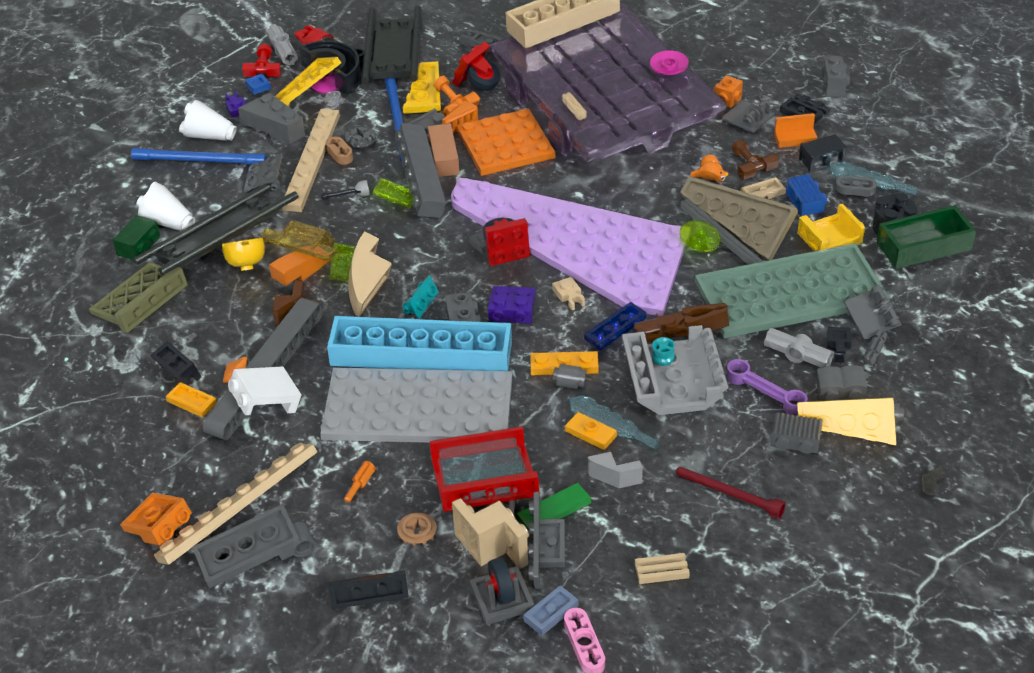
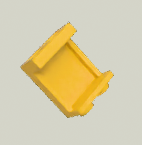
M839 204L836 214L814 222L807 215L799 217L797 233L813 251H819L854 243L856 245L863 243L865 227L844 204Z

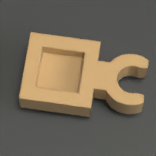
M572 277L552 283V290L561 302L568 301V307L571 310H575V303H580L582 307L585 306V298L581 295V288Z

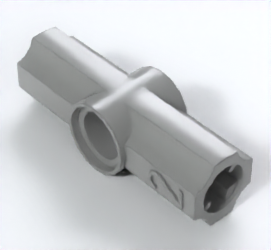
M276 24L270 25L266 33L275 49V54L288 66L294 65L295 61L298 60V56L289 41V35L284 33L281 26Z
M770 328L764 340L765 346L785 353L786 357L793 363L806 361L822 368L830 366L834 358L833 351L813 344L812 340L805 334H797L794 337Z

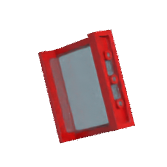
M523 426L429 441L431 460L443 512L453 510L452 502L459 498L467 506L476 507L494 504L498 501L507 502L534 497V492H539V478L537 471L532 470L525 447Z

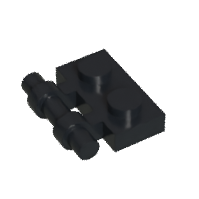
M796 94L794 98H789L780 106V112L787 116L814 113L815 124L823 117V114H829L830 108L820 101L815 102L811 100L809 96Z

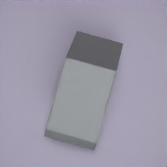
M611 452L588 457V474L590 477L617 488L642 483L643 467L640 460L616 465Z

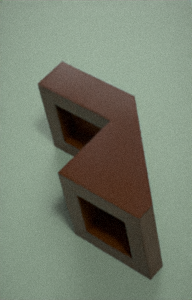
M294 281L292 295L275 296L272 310L275 326L282 322L300 298H305L303 281Z

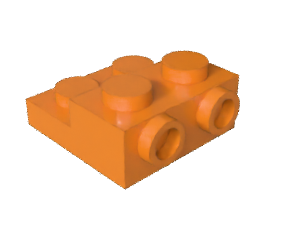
M152 492L120 526L124 532L140 535L145 543L160 546L172 538L174 531L178 527L188 522L192 512L184 498Z

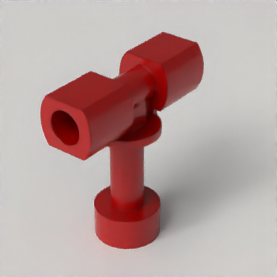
M261 44L258 46L257 56L260 59L256 60L255 63H243V77L257 76V73H267V77L281 76L280 63H269L268 61L272 53V48L269 45Z

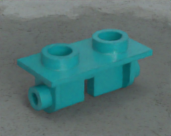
M428 275L425 281L418 284L412 297L403 303L402 311L405 314L414 313L417 319H419L439 293L430 275Z

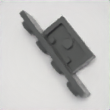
M534 492V500L529 501V513L534 515V522H529V536L534 537V543H529V558H533V565H529V580H534L535 589H540V568L565 567V519L540 520L539 492Z

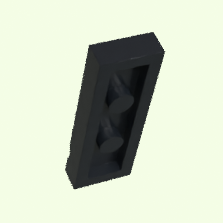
M405 570L329 582L332 610L409 597Z

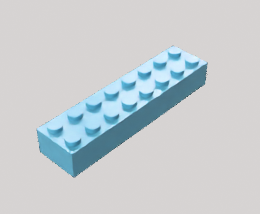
M335 316L327 349L330 366L508 371L512 347L511 323Z

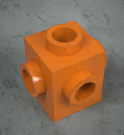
M726 75L714 87V102L732 108L736 102L741 100L743 81Z

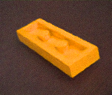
M598 351L530 353L531 375H553L554 368H559L560 364L579 366L581 369L587 370L586 374L598 373Z

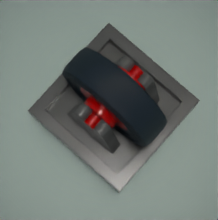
M502 557L488 561V575L469 580L470 588L486 625L525 614L535 606L518 566L508 569Z

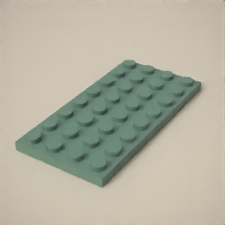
M856 243L695 275V283L706 305L725 303L728 307L729 326L719 329L724 339L849 313L844 301L866 293L876 285L883 287ZM884 289L883 291H884V293H885L887 299H890V297L888 296L887 292H886L885 289Z

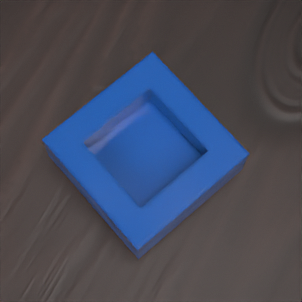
M263 74L245 80L246 86L254 95L271 89L270 82Z

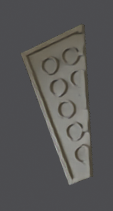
M689 176L680 192L683 198L691 200L724 229L766 261L773 259L798 213L796 207Z

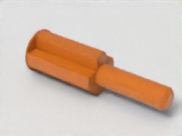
M364 461L352 479L354 481L353 485L344 497L345 502L349 503L359 487L364 488L376 468L371 462Z

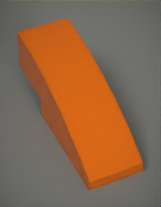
M318 248L298 250L269 264L271 277L284 286H287L295 279L304 281L329 263L332 257Z

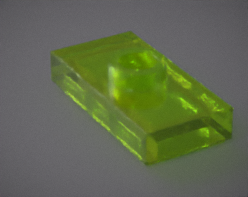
M383 178L379 180L374 188L373 195L409 209L413 205L412 194L409 193V188Z
M334 243L329 274L330 279L348 282L355 246Z

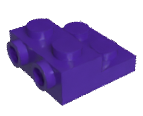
M493 286L488 304V322L532 324L536 295L535 288Z

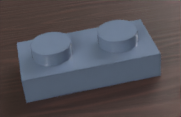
M560 585L523 615L524 622L543 636L564 618L567 610L577 608L579 601Z

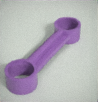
M734 359L727 365L726 377L729 382L736 385L746 383L783 403L784 411L789 415H798V406L791 404L790 401L807 402L808 400L807 395L800 390L786 391L751 372L750 365L745 360ZM734 370H740V371H743L744 373H734V372H732V371H734Z

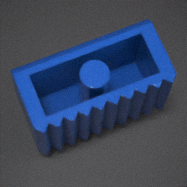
M809 174L787 179L786 195L789 197L792 205L797 208L800 217L824 212L827 197L825 193H821L816 180L813 181Z

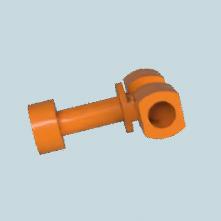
M444 75L440 76L433 84L439 92L444 91L451 99L450 104L444 107L443 114L445 116L449 115L466 101L476 106L480 102V98L475 92H471L464 97L461 94L456 95L448 86L450 81Z

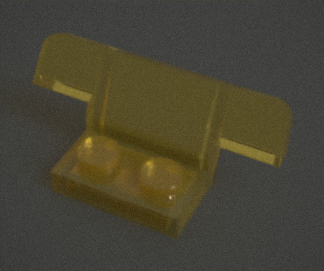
M291 220L282 232L265 228L261 233V238H263L264 242L322 260H329L338 253L337 249L332 248L335 241L327 230Z

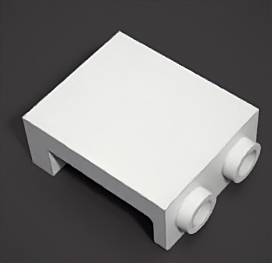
M284 367L234 369L232 377L228 382L229 391L233 394L238 406L241 407L245 415H251L254 405L280 403L287 413H295L301 398V393Z

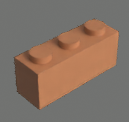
M451 123L428 126V134L426 136L438 177L458 175L459 160Z

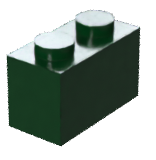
M136 215L113 239L116 255L133 260V257L150 249L160 238L157 221Z

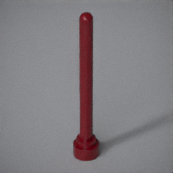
M684 467L676 469L678 476L765 509L769 517L780 520L785 511L786 502L780 499L766 500Z

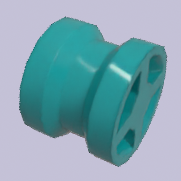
M666 337L654 340L652 343L653 362L660 366H667L673 363L675 357L674 341Z

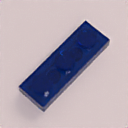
M629 302L584 333V340L601 351L621 337L622 334L631 330L636 322L645 320L647 312L634 303Z

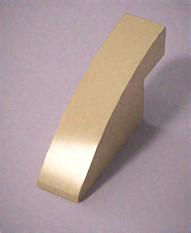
M365 231L354 250L348 276L349 298L353 311L358 317L388 278L392 265L391 262L375 255L379 238Z

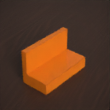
M814 113L776 117L774 138L778 148L800 146L801 143L816 140Z

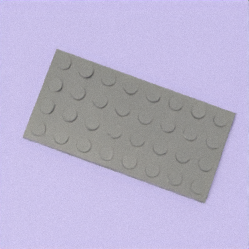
M333 368L320 433L321 440L430 443L429 441L508 429L512 371Z

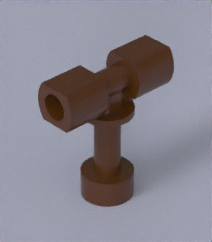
M737 140L733 144L732 151L738 157L743 156L747 160L745 164L738 166V175L742 180L756 176V172L759 170L767 172L778 168L779 159L774 153L759 157V155H752L749 152V145L744 140Z

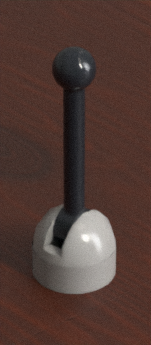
M367 180L360 181L355 185L354 189L333 193L323 192L321 198L327 200L329 197L354 192L360 197L370 196Z

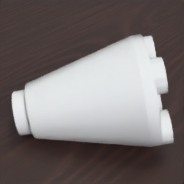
M198 100L186 105L184 111L186 117L179 128V132L183 133L184 136L222 141L233 140L237 127L232 122Z
M153 182L144 196H140L137 200L136 206L139 207L138 216L155 220L158 225L182 231L195 223V218L192 217L188 209L164 185Z

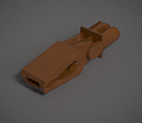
M725 303L685 307L682 311L660 317L656 313L657 318L636 322L634 327L636 333H645L648 343L660 337H688V329L691 326L702 325L703 330L710 328L712 331L729 326L730 321L727 305Z

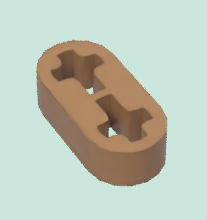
M330 137L326 140L327 152L338 164L346 165L353 161L352 149L342 138Z

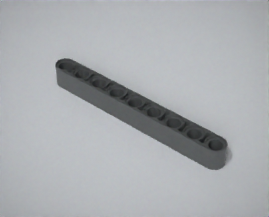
M303 297L300 298L246 368L284 367L322 317L323 304ZM229 389L207 416L203 425L205 434L223 440H228L247 416L241 407L238 406L235 397Z

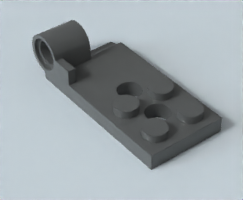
M281 504L193 546L192 549L209 588H212L278 555L281 560L293 555L305 557L314 551L316 543L308 526L303 522L292 524L284 505ZM252 542L249 548L241 549L245 543ZM229 553L227 558L218 560L222 554Z

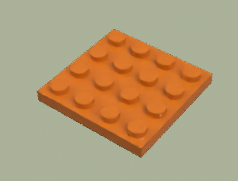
M529 108L457 125V132L481 176L555 158L553 147Z

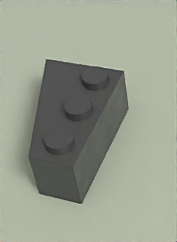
M271 93L264 94L238 108L241 127L247 128L249 126L255 128L258 133H262V131L269 133L270 137L288 144L305 136L303 117Z

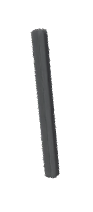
M686 198L684 201H681L680 208L745 263L749 265L764 262L691 200Z

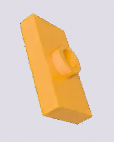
M181 382L166 395L167 402L202 418L217 404L215 397Z
M577 412L565 425V432L602 450H605L617 437V430L580 412Z

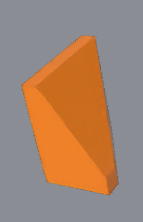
M242 357L226 365L223 383L229 382L234 369L246 368L249 364L247 357Z

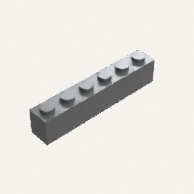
M401 123L399 131L395 133V142L399 146L398 153L402 157V167L405 168V179L409 183V193L412 194L413 207L416 209L417 216L441 218L446 201L424 125Z

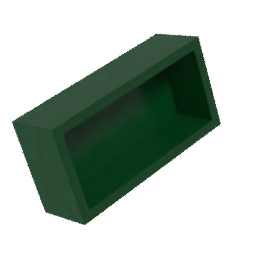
M953 205L880 223L876 243L895 269L970 251L973 249L976 230L957 206Z

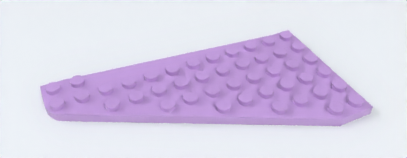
M459 178L451 193L453 208L482 226L495 218L504 217L513 220L525 218L528 222L530 254L628 311L650 315L658 313V316H663L690 235V228L660 223L468 178Z

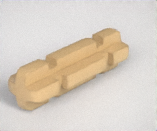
M570 92L562 95V101L578 120L587 117V111Z

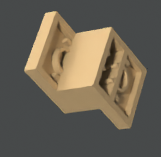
M461 498L452 502L455 535L480 566L507 553L519 569L528 565L529 548L527 546V538L529 534L526 527L515 520L509 508H505L498 501L475 513L470 505L467 506Z

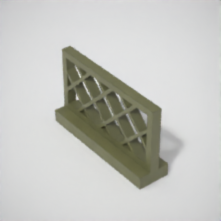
M149 262L89 308L90 314L119 325L122 332L128 333L188 285L183 270L177 267L167 274L161 275L158 270L161 266ZM155 279V281L145 283V281ZM140 291V293L130 295V293ZM124 303V305L114 307V305Z

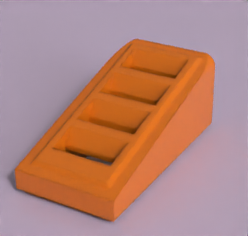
M466 101L443 118L442 124H450L452 122V132H457V125L478 120V107Z

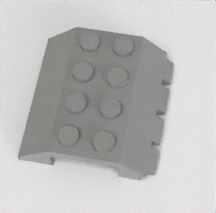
M702 325L689 327L688 340L674 341V361L667 366H660L653 362L652 344H647L644 332L622 334L637 402L655 413L667 415L706 410L724 396L723 392L729 388L710 328L703 330Z

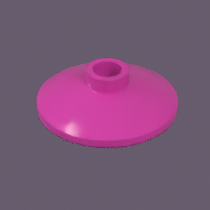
M662 51L653 55L650 60L652 70L662 75L682 73L689 64L688 58L677 51Z
M334 70L330 71L310 88L317 93H333L338 91L339 89L335 85Z

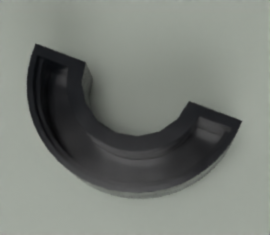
M316 41L299 47L301 65L305 68L317 58H339L341 64L333 69L335 85L337 89L346 95L353 93L359 86L361 81L359 56L351 46L337 41Z

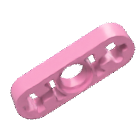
M581 608L567 610L564 615V627L584 673H602L605 669V655L587 613ZM572 619H576L578 622H580V629L577 630V625L575 621ZM582 637H587L592 642L584 646L580 645L577 641ZM592 653L594 662H597L596 665L589 662V654Z

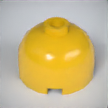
M263 238L223 243L222 250L226 261L230 265L240 267L241 271L253 269V265L263 259L265 245Z

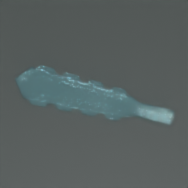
M839 161L829 164L830 171L836 177L843 175L868 177L874 179L879 188L897 189L917 195L919 187L898 182L891 176H883L879 172L868 171L866 168L856 167L847 162Z
M584 395L570 398V408L574 415L580 412L617 430V435L620 437L636 439L653 449L658 448L660 441L639 431L631 420H625L619 413L611 412L607 406L597 404L595 399L585 397Z

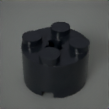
M905 193L878 197L872 221L873 231L878 235L880 223L917 215L916 204Z

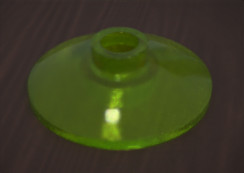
M703 221L686 222L682 225L679 232L681 241L690 249L698 252L713 251L719 246L721 241L718 230Z

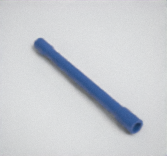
M385 78L396 132L399 131L400 125L403 123L397 83L395 78Z
M132 148L131 158L134 160L155 159L252 165L267 159L266 154L170 151L151 150L148 148Z

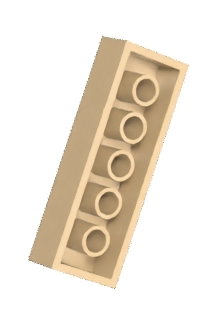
M536 0L505 12L507 32L524 48L532 47L543 41H548L551 38L620 12V0Z

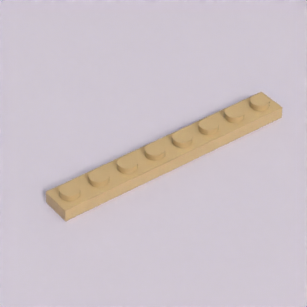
M320 109L285 194L286 196L296 191L299 198L282 207V211L302 212L327 150L326 140L332 137L339 120V110Z
M303 443L294 445L290 449L291 452L274 460L272 462L273 466L258 472L254 476L255 479L249 484L245 483L236 489L237 493L219 501L217 508L202 514L198 518L199 521L193 526L190 525L183 528L177 538L163 543L159 547L160 550L154 554L158 563L169 565L316 454L317 450L314 445Z

